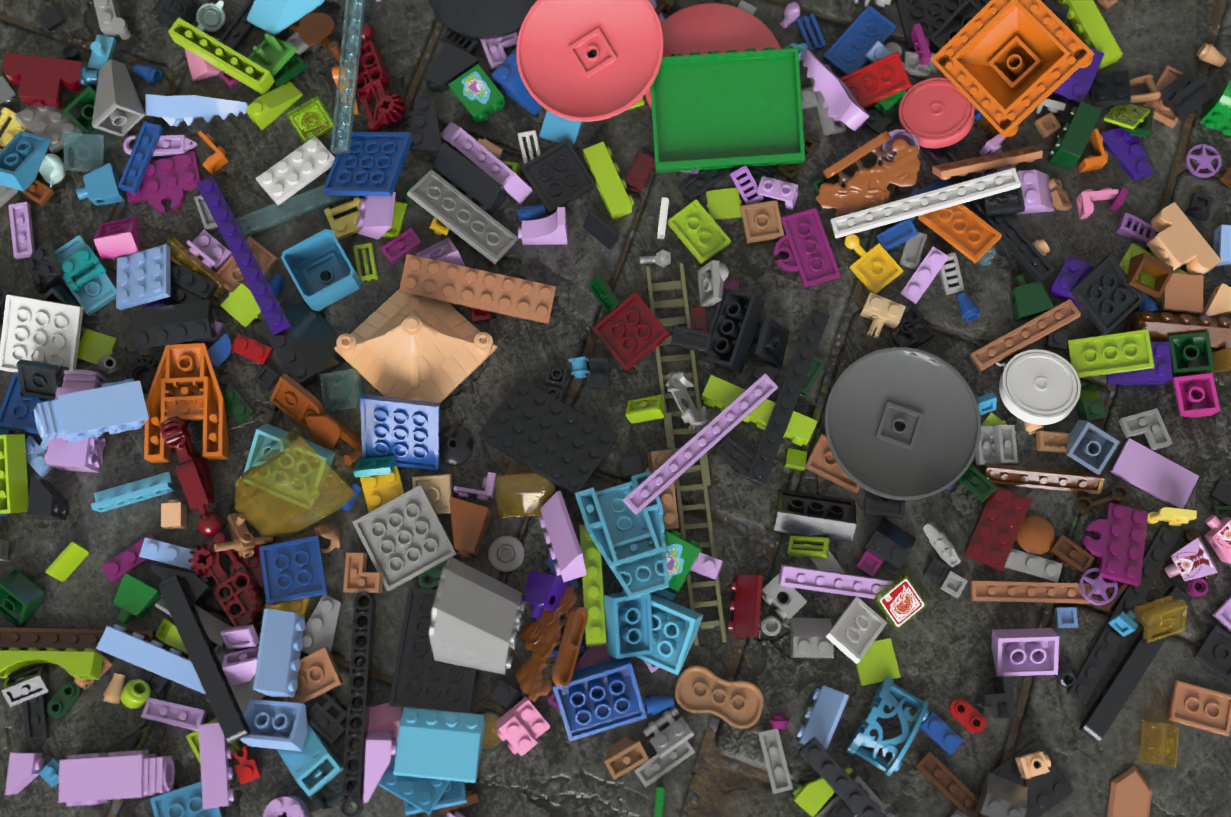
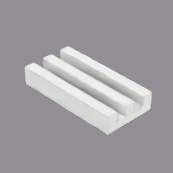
M536 130L517 133L524 164L527 163L522 137H526L530 160L534 159L530 135H533L537 156L541 155Z
M664 197L661 200L657 239L665 238L669 199Z

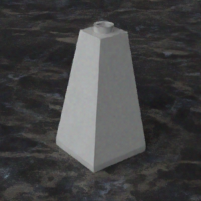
M110 59L99 70L92 126L123 137L146 114L126 65Z

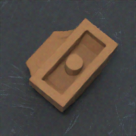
M624 737L607 747V758L604 763L615 780L646 762L649 758L639 741H633L628 737Z

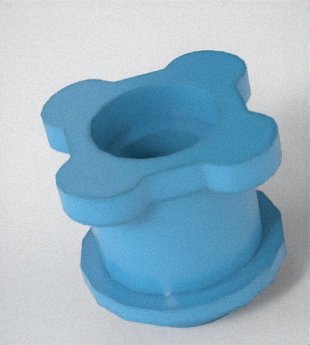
M83 67L82 85H85V87L96 85L97 87L100 69L94 71Z
M584 356L568 359V362L572 364L573 372H571V375L575 376L576 379L585 378L586 374L590 373L587 370L589 358Z

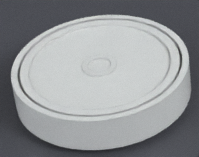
M1028 350L1017 354L1007 363L1000 377L999 392L1004 405L1016 417L1028 423L1048 425L1059 422L1070 414L1079 400L1081 384L1077 372L1063 357L1046 350Z

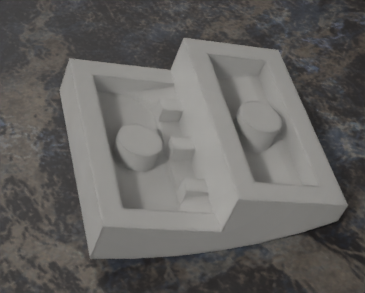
M1014 425L981 426L980 442L975 455L976 465H986V463L1001 465L1018 463Z

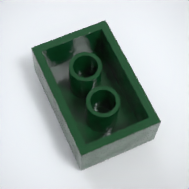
M1082 101L1077 107L1073 106L1070 113L1064 119V127L1056 137V144L1052 146L1049 152L1051 158L1048 163L1069 172L1081 158L1102 110Z

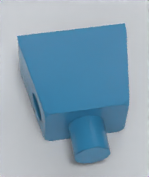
M111 163L84 175L85 187L76 189L80 200L89 198L97 206L125 201L123 191L118 188L120 182L118 172Z

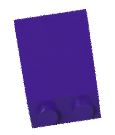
M1089 47L1095 54L1093 55L1092 63L1086 68H1079L1052 94L1076 105L1081 101L1083 102L1105 53Z
M1069 255L1051 288L1050 295L1064 302L1071 299L1076 307L1082 309L1069 290L1094 267Z
M1151 342L1154 368L1106 374L1107 385L1165 384L1172 380L1169 342Z

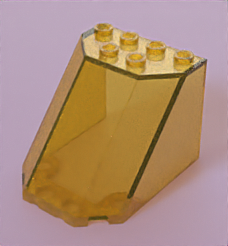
M295 427L236 480L235 509L239 513L245 514L246 520L262 536L291 537L342 508L356 493L346 480L343 481L310 447Z

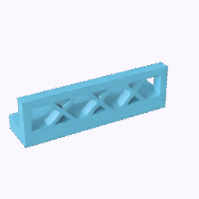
M165 472L94 493L96 502L91 504L92 510L101 513L174 492L176 489L172 473Z

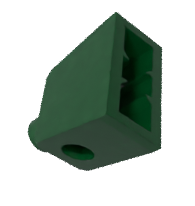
M1026 274L1015 278L1018 287L1014 288L1009 295L1014 322L1042 315L1054 308L1041 283L1037 281L1029 283Z

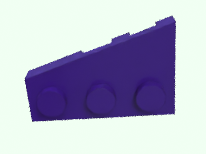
M1121 127L1100 133L1103 137V143L1108 147V152L1118 159L1119 165L1133 181L1149 177L1153 174L1138 136H1130V133Z

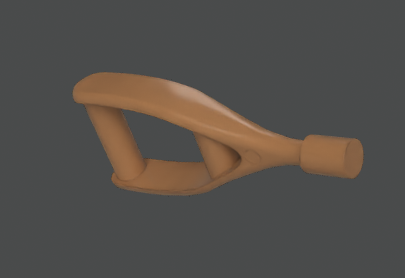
M1147 74L1129 80L1130 87L1146 83L1150 91L1148 94L1131 95V103L1156 100L1161 96V92L1158 91L1153 81V75Z

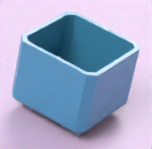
M324 229L282 253L281 259L302 298L312 310L320 311L359 290L362 282L332 230ZM324 273L331 274V278L328 281L322 280Z

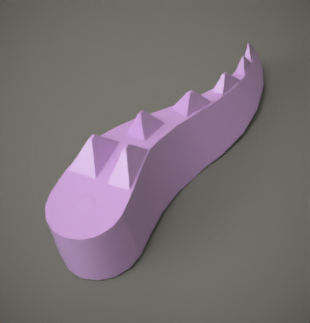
M805 49L801 60H804L803 66L808 67L807 78L814 79V92L821 91L824 97L823 107H829L828 117H833L834 121H842L849 128L856 131L870 115L858 103L845 83L811 51Z

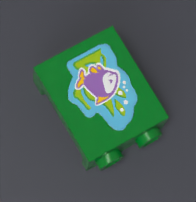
M479 64L448 84L452 95L459 99L472 116L475 124L484 122L490 114L500 111L505 105L504 96Z
M672 529V531L664 532L669 587L677 592H682L686 585L684 583L703 549L699 547V542L691 538L688 541L682 538V533Z

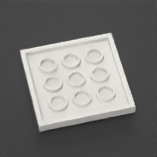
M11 294L6 295L0 344V370L18 373L17 362L20 359L69 367V371L76 370L84 307Z

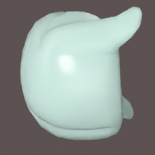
M219 0L216 4H203L196 13L197 29L216 32L224 25L226 18L222 0Z
M48 153L43 159L39 172L52 188L54 184L64 179L66 168L60 157L53 153Z

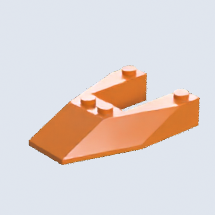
M206 344L166 345L145 402L149 419L145 423L144 459L151 463L171 462V449L167 446V443H164L162 433L160 432V424L168 418L175 416L182 418L183 421L203 420V457L208 460L229 459V438L224 398Z

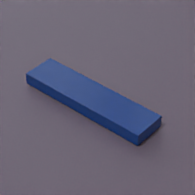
M144 121L119 182L118 188L120 190L133 194L138 193L163 131L162 126Z

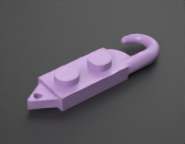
M135 135L127 137L123 143V149L129 155H131L133 150L129 147V142L136 139ZM185 135L160 136L153 156L184 154L196 147L197 143L186 138Z

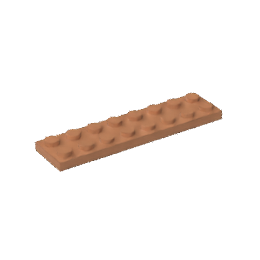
M407 254L399 292L548 324L556 286Z

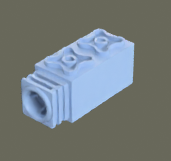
M127 379L119 382L105 383L101 385V388L57 395L56 400L37 403L34 407V416L42 441L62 437L63 440L75 442L100 437L104 432L116 434L142 428L149 417L140 381Z

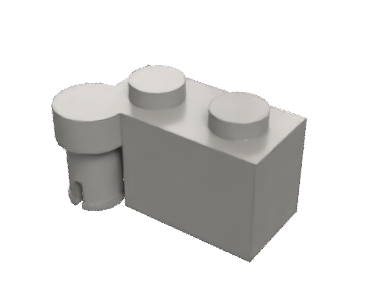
M93 0L100 30L104 35L114 38L120 35L123 40L129 39L131 31L128 29L126 22L121 18L117 1Z

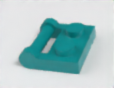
M88 244L59 263L64 274L63 277L75 293L80 290L79 287L98 274H103L107 271ZM94 265L96 266L95 268L87 272L85 275L74 281L76 277L87 271L89 268H91Z

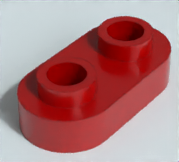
M958 698L950 702L948 707L949 713L967 731L980 733L984 730L986 726L984 717L966 700ZM959 705L963 706V711L961 713L957 710V707ZM974 719H977L979 722L977 727L973 725Z

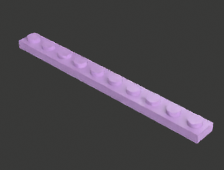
M765 373L624 498L625 504L637 515L779 387Z

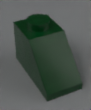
M1091 385L1081 386L1080 397L1075 405L1079 420L1096 423L1105 419L1107 415L1102 398Z

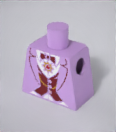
M1200 537L1171 555L1174 563L1164 568L1169 578L1181 574L1184 581L1212 575L1219 571Z

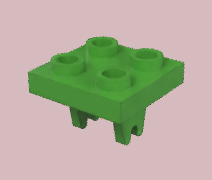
M266 33L262 43L258 47L254 46L252 48L253 52L248 59L270 71L271 75L274 76L294 55L296 49L294 46Z

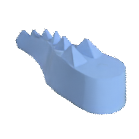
M145 94V114L163 118L167 123L175 127L183 120L189 126L195 118L203 117L209 123L216 115H219L223 120L230 113L238 116L241 111L245 115V108L249 106L246 102L197 95L160 96Z

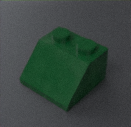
M15 569L0 579V614L16 627L23 628L42 605L45 592L39 586L32 583L24 574Z

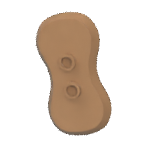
M690 666L686 668L679 676L676 684L675 698L681 708L691 713L715 714L735 728L745 729L753 726L758 721L763 709V694L756 685L748 681H727L721 679L703 666Z

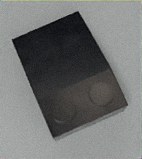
M965 0L929 39L941 50L982 8L974 0Z

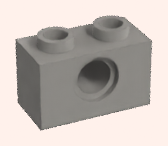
M779 573L762 589L763 595L761 597L769 605L772 603L777 608L775 611L783 619L786 617L789 620L807 601L793 587L780 586L778 584ZM778 593H785L787 595L786 603L778 601Z

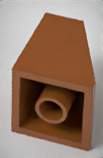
M450 497L454 548L461 557L471 560L472 557L478 558L492 513L487 507Z

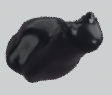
M1058 661V675H1054L1057 679L1056 683L1060 687L1068 688L1076 682V672L1070 666Z

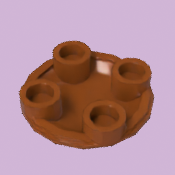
M1031 516L1024 519L1016 543L1027 553L1041 555L1048 552L1053 546L1055 531L1046 519Z

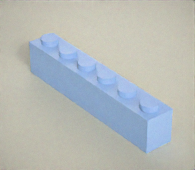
M118 624L106 627L96 649L205 694L190 658L182 656V651L172 647L170 650L162 647L163 643L156 640L146 641L144 640L145 636L137 632H133V634L125 632L126 628Z

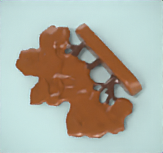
M886 130L823 171L826 178H831L837 173L840 177L838 183L821 184L819 195L816 196L818 203L822 208H836L835 218L861 211L862 208L869 209L885 204L890 196V192L887 189L890 183L900 187L914 186L916 184L917 172L920 169V161L917 158L919 154L918 145H909L905 139L898 138L893 142L890 151H881L880 146L891 138ZM873 152L877 156V162L873 167L865 168L860 158ZM884 155V157H887L888 155L894 158V160L892 162H887L882 158V156ZM855 162L859 168L854 176L850 178L842 170ZM843 181H844V183H845V185H846L845 188H843V187L841 186V183H842Z
M572 586L567 587L555 611L544 609L540 620L537 619L535 622L528 623L520 632L522 638L526 640L525 646L527 650H532L533 654L532 657L521 664L515 677L517 682L520 683L522 693L528 694L529 700L533 702L538 696L547 695L551 691L552 682L549 677L551 673L552 680L557 686L566 687L571 682L588 619L585 608L573 607L578 598ZM564 615L565 619H560V616ZM563 626H565L564 633H563L562 640H561V628H562ZM560 645L556 662H554L552 658L553 649L555 646ZM552 665L547 673L542 674V670L546 666Z

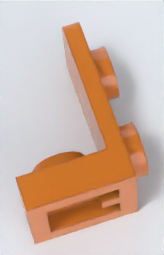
M1098 128L1093 129L1089 138L1094 155L1085 157L1078 166L1080 173L1102 169L1108 162V154L1104 150L1102 144L1103 137L1099 134Z
M200 130L198 132L200 137L215 152L213 155L208 156L202 165L211 175H214L229 162L225 157L227 153L220 145L216 147L213 144L215 140L208 133L204 135Z

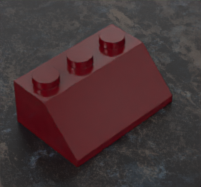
M737 575L736 580L732 579L731 591H734V599H730L729 610L733 611V616L728 621V631H731V636L758 637L763 575Z

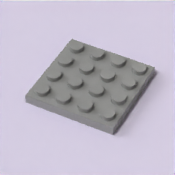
M422 485L413 488L352 522L377 572L383 573V584L387 592L448 560L449 557L451 558L458 554Z

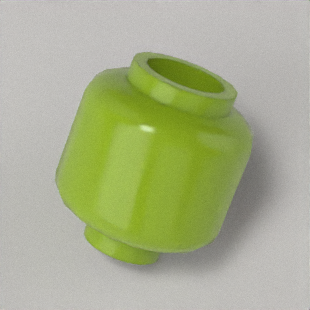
M141 679L129 681L120 694L122 703L130 709L140 708L150 697V686Z

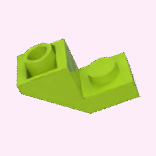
M163 618L155 637L163 643L187 653L174 622Z

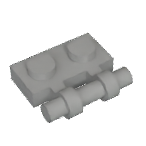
M675 707L670 711L666 710L663 712V716L654 722L652 720L648 723L649 726L642 730L646 737L652 733L655 734L649 741L661 759L694 736V733L682 717L677 721L673 719L680 714ZM668 722L670 726L660 732L659 728Z

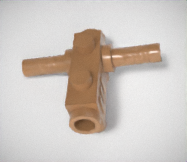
M233 513L227 517L228 523L226 525L232 541L215 544L214 550L219 552L234 549L238 552L239 557L248 558L254 554L253 549L255 545L272 543L273 537L272 535L254 538L245 524L246 515L244 513H239V515Z

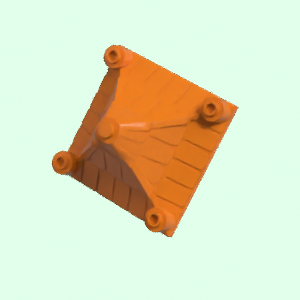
M991 0L930 60L1000 134L1006 138L1015 135L1019 128L1018 125L1079 68L1088 67L1092 63L1093 55L1095 54L1041 0Z

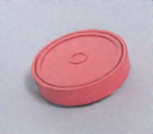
M948 78L927 79L911 87L903 96L899 105L900 126L907 133L913 134L921 147H947L959 142L969 133L975 120V106Z

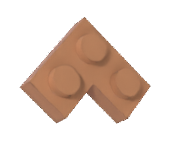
M346 553L343 592L382 593L383 573L366 572L367 553Z

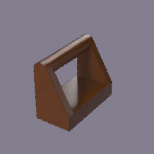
M1141 253L1130 258L1126 283L1158 299L1169 282L1174 267L1146 253ZM1140 271L1156 278L1154 288L1136 280Z

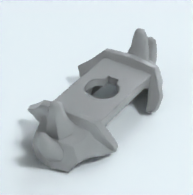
M670 372L667 374V377H670V379L666 383L668 392L671 391L682 413L683 422L690 424L687 428L688 431L696 429V434H698L703 429L704 424L708 422L706 420V407L702 406L700 411L696 410L687 392V387H694V384L684 376V372ZM681 398L688 402V409L681 403Z

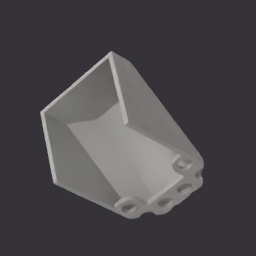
M449 557L447 566L443 568L432 608L429 638L434 660L505 675L507 668L510 669L513 657L510 656L511 649L515 650L517 643L516 634L521 626V612H524L526 602L523 600V593Z

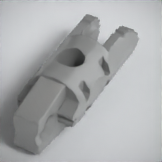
M927 522L923 526V531L940 557L951 568L959 564L962 559L943 531L941 532L934 522Z

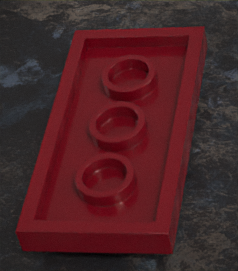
M996 486L997 490L988 498L966 550L965 557L1003 572L1032 499Z

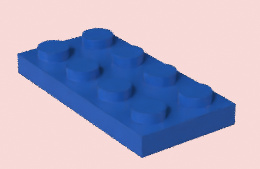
M869 5L825 53L823 60L846 76L863 68L869 61L865 55L873 44L879 41L883 45L896 31L897 26Z

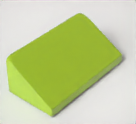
M663 394L629 400L625 416L630 423L665 418Z
M72 541L47 568L46 573L64 582L89 555V551L81 544Z

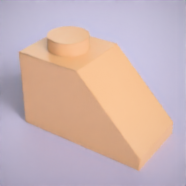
M1224 283L1216 287L1200 316L1217 318L1231 313V287Z

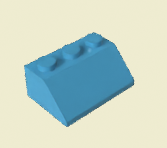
M627 593L604 595L607 655L620 659L654 654L650 593L632 599L629 598Z

